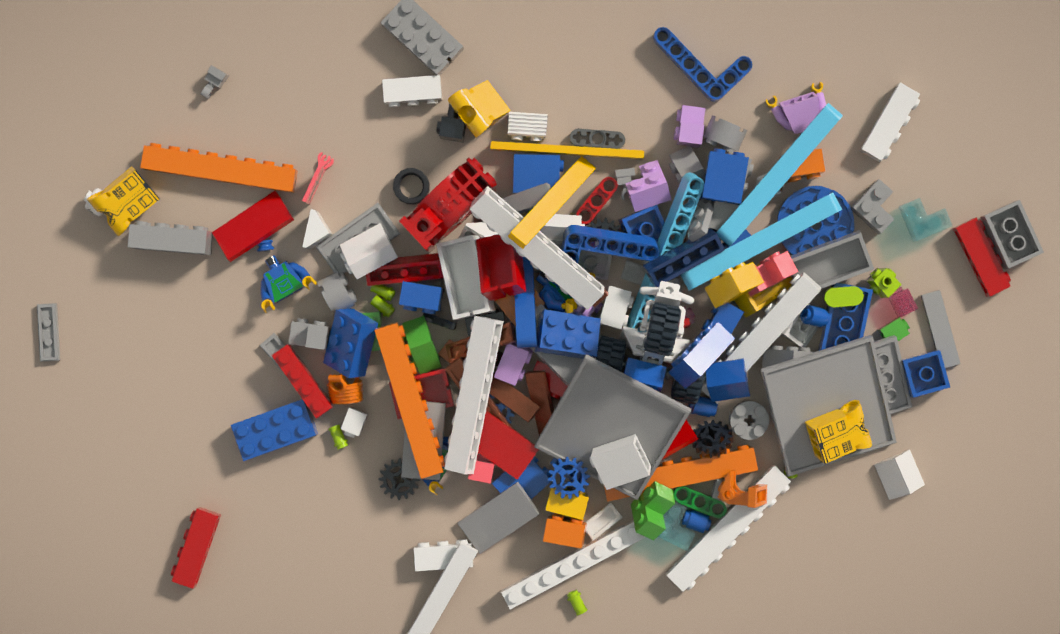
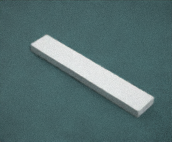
M463 542L459 543L407 634L431 633L478 550Z

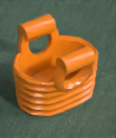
M342 374L328 376L329 383L327 384V389L332 404H353L364 400L363 381L359 377H355L354 382L350 384L347 382L346 376Z

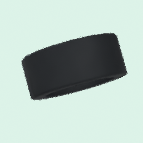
M406 168L396 175L393 181V190L401 202L415 205L428 195L430 183L427 176L421 170ZM408 175L419 177L423 184L421 193L413 198L405 196L400 189L402 179Z

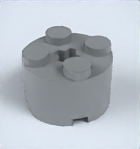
M712 115L703 135L706 138L705 142L714 146L717 143L724 145L722 149L730 153L739 151L748 130L743 129L741 132L739 131V126L721 118L715 121L716 116Z
M338 271L317 282L318 287L322 286L323 291L321 293L330 310H334V316L337 309H349L355 306V302H357L355 292L352 288L349 290L347 287L348 280L344 272L339 273Z
M742 401L732 408L728 421L731 430L737 436L746 440H754L766 432L769 425V416L766 409L759 403ZM748 415H750V418H753V422H750V425L744 422V418H748Z

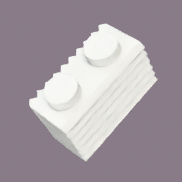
M509 112L508 136H512L511 140L523 141V137L531 138L530 141L542 142V139H546L548 114Z

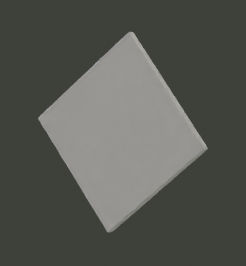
M873 336L862 337L760 369L785 472L788 477L897 443ZM859 400L864 414V427L868 429L873 445L865 449H856L852 453L824 464L814 454L805 421L836 409L840 410L849 401Z
M586 354L534 447L556 459L560 458L563 462L566 456L569 457V461H572L575 457L577 464L582 461L583 465L581 467L588 468L585 474L599 480L596 468H593L590 463L593 448L636 434L651 464L650 475L614 487V489L638 500L689 416L691 408Z

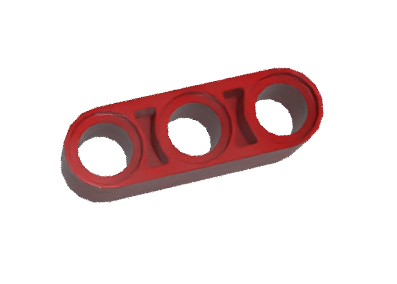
M604 178L579 208L576 216H579L582 211H587L590 214V219L588 221L581 220V224H590L616 192L618 184L614 178ZM610 181L614 184V189L606 191L603 184ZM594 196H599L602 199L600 206H594L591 203V199Z

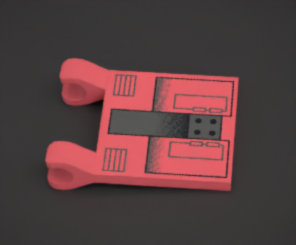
M322 152L318 155V167L302 200L309 205L325 171L334 164V159H331V156H328V159L324 161L326 155H323Z

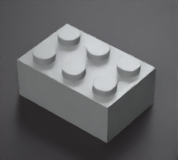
M1020 200L980 217L988 236L993 242L996 253L1002 260L1003 269H1009L1044 253Z

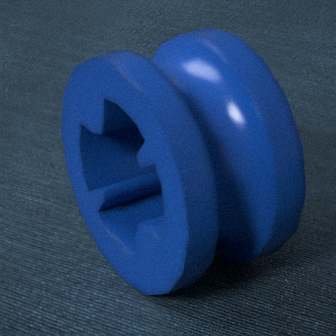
M264 240L257 244L259 246L257 252L273 250L274 247L271 245L273 240Z

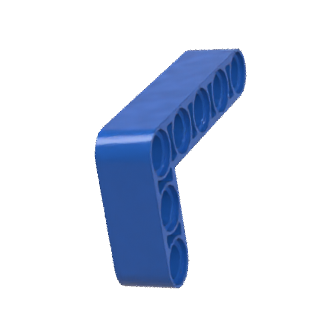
M660 27L654 33L653 39L655 44L712 102L721 100L752 69L751 59L741 56L716 79L668 28ZM658 33H665L668 39L666 41L658 40ZM671 47H679L681 53L673 55L670 51ZM691 60L694 63V68L686 69L684 61ZM740 61L746 62L748 69L745 71L740 70L738 63ZM727 74L732 75L734 83H726L724 76ZM697 75H706L707 82H698ZM718 88L720 96L713 97L710 94V90Z
M569 225L565 229L561 250L565 253H574L569 257L576 263L579 261L581 250L652 261L659 256L657 241L652 237L580 225ZM573 234L578 235V237L574 239L570 238L569 236ZM590 238H597L594 242L588 241ZM609 241H616L613 245L607 244ZM629 244H634V245H635V246L632 247V248L626 247V246L629 245ZM648 247H653V248H654V249L651 250V251H646V249H647Z

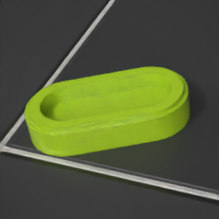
M856 286L830 288L824 294V301L830 307L856 306L862 302L864 295L862 290Z

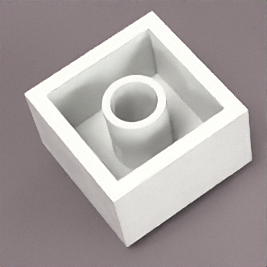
M608 286L607 292L609 293L604 300L600 314V324L622 329V326L627 325L629 315H626L627 308L632 307L634 297L631 296L632 292Z

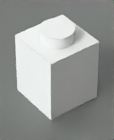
M350 407L341 427V430L345 431L344 435L355 438V435L360 436L368 414Z

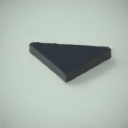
M423 313L422 315L427 322L450 330L456 329L457 323L428 313Z

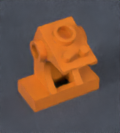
M736 470L723 475L725 481H722L718 488V498L727 504L743 505L751 508L767 504L766 484L749 487L746 492L742 491L736 484Z

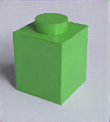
M899 317L879 328L878 332L883 339L895 335L897 340L900 341L910 334L908 331L910 327L905 319L901 320Z

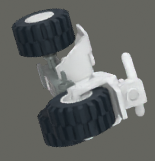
M661 281L659 287H641V294L656 295L654 301L649 300L646 302L640 331L644 332H637L638 329L623 326L620 339L602 336L599 339L597 357L595 359L621 372L622 369H625L627 363L624 361L627 347L633 352V355L640 356V361L661 366L663 361L672 363L690 344V340L682 339L686 310L679 305L681 301L693 304V297L679 292V284ZM666 369L665 380L673 379L671 398L675 401L695 405L700 397L705 372L685 389L668 373L671 369Z

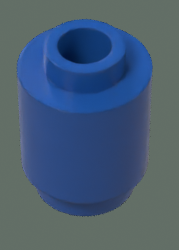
M807 305L800 313L802 323L816 327L826 326L830 319L829 313L824 308Z
M700 396L695 405L689 404L688 407L691 408V414L715 417L718 404L712 402L711 398Z
M691 509V511H685L682 525H685L688 529L704 533L705 530H709L711 520L709 515Z

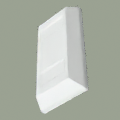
M609 503L585 522L587 523L586 533L593 541L623 517L614 505Z

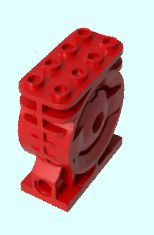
M468 157L466 159L467 162L441 181L417 205L412 214L408 217L404 216L399 220L429 253L435 249L434 246L439 241L448 236L472 214L470 210L471 203L487 186L494 192L497 190L496 180L489 172L483 173V167L476 158L471 160Z

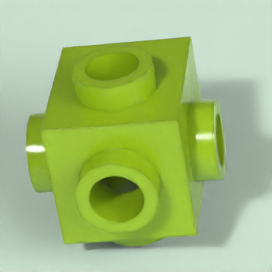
M876 268L871 272V277L867 280V283L870 285L869 288L881 298H889L902 285L895 278L896 274L890 268Z

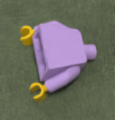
M819 82L820 89H815L814 83H812L810 87L811 93L779 102V106H777L776 96H773L775 103L769 104L766 99V105L772 108L771 111L775 119L786 130H791L794 134L802 133L826 106L824 93L821 92L823 83Z

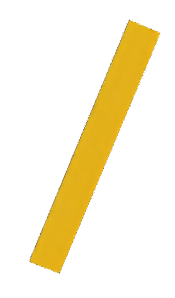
M492 141L490 149L494 151L644 159L643 150Z
M581 156L510 232L508 237L524 249L594 172L596 167Z

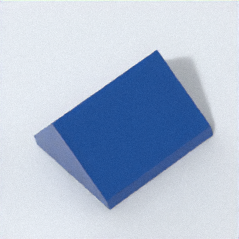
M744 358L715 362L706 370L707 389L712 402L750 397Z

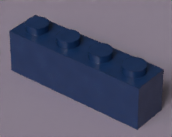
M710 228L707 234L694 242L688 240L643 265V268L651 283L655 287H659L661 281L668 282L725 251L717 233Z

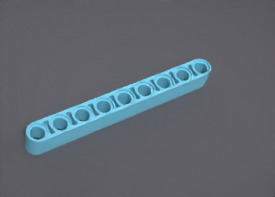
M827 103L716 232L718 237L729 247L842 118L843 115L832 105Z
M686 173L681 179L657 242L659 256L683 243L704 188L703 180L694 173ZM696 180L695 184L690 187L691 181ZM689 198V201L683 205V201ZM682 216V219L676 223V219ZM675 234L674 239L669 241V237ZM645 273L640 288L655 287ZM639 289L628 318L627 327L635 328L638 323L642 322L644 311H641L642 308L646 306L647 301H654L656 295H643ZM640 327L636 328V329H638L637 332H641V333L644 332V331H640Z
M831 193L725 249V251L684 272L680 276L688 291L722 274L725 270L741 264L841 211L842 208L834 193Z

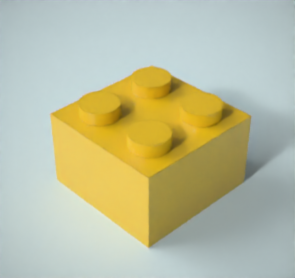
M743 262L735 266L734 269L731 267L722 272V277L719 275L711 279V284L704 289L714 307L718 308L740 298L763 284L764 281L753 262L747 265Z
M555 487L550 488L545 507L546 511L581 520L584 519L589 499L586 492L578 491L579 497L572 494V498L569 499L567 494H565L564 498H561V492L554 494Z

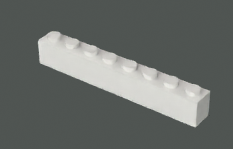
M488 186L473 200L470 206L473 216L483 220L491 231H496L506 244H511L516 249V252L520 256L526 257L535 269H540L544 272L546 278L558 284L563 293L572 296L577 305L588 310L604 295L605 287L540 231L524 249L513 242L508 235L524 217Z
M804 272L801 276L797 274L790 282L792 284L788 290L784 288L777 296L779 300L775 304L770 303L764 310L766 314L763 318L758 317L752 323L753 329L749 333L745 331L738 339L741 342L736 347L733 345L726 352L728 356L724 361L744 358L747 372L821 291V287ZM705 375L701 390L710 397Z
M474 316V320L471 323L472 331L467 342V356L463 363L464 372L459 383V396L456 399L457 408L452 419L453 428L448 439V453L444 460L446 470L462 474H474L504 321Z
M772 464L752 485H767V504L756 508L732 505L726 511V514L719 518L666 573L667 577L683 592L686 589L689 591L696 584L694 580L699 575L703 577L709 571L708 566L712 562H718L723 556L721 553L726 548L729 550L736 543L735 539L739 534L743 536L750 529L748 525L753 520L757 522L763 515L762 511L766 507L770 508L777 501L775 498L780 493L783 495L790 488L788 484L791 481Z
M631 520L582 548L501 590V594L509 609H512L644 539L645 536L636 533L634 520Z

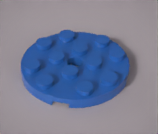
M808 186L794 192L785 200L779 210L777 222L831 193H834L842 208L841 211L820 221L821 226L818 230L808 227L782 241V245L791 255L853 233V212L842 195L823 186Z

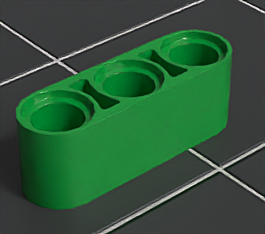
M686 486L676 487L673 490L674 499L682 505L715 518H721L726 514V505L719 499L712 498ZM684 489L687 492L686 498L678 499L676 496L677 492ZM699 496L705 500L704 504L700 507L694 503L695 499ZM715 504L722 505V511L718 514L712 511Z

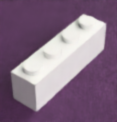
M901 82L897 84L859 151L878 162L883 159L886 160L892 151L889 149L892 142L896 143L901 135L899 133L902 126L905 127L911 118L908 116L911 109L915 110L918 106L920 93Z

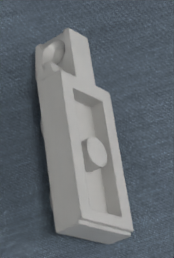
M700 197L698 201V208L693 214V221L689 227L688 239L692 242L708 232L714 211L712 200L701 199Z

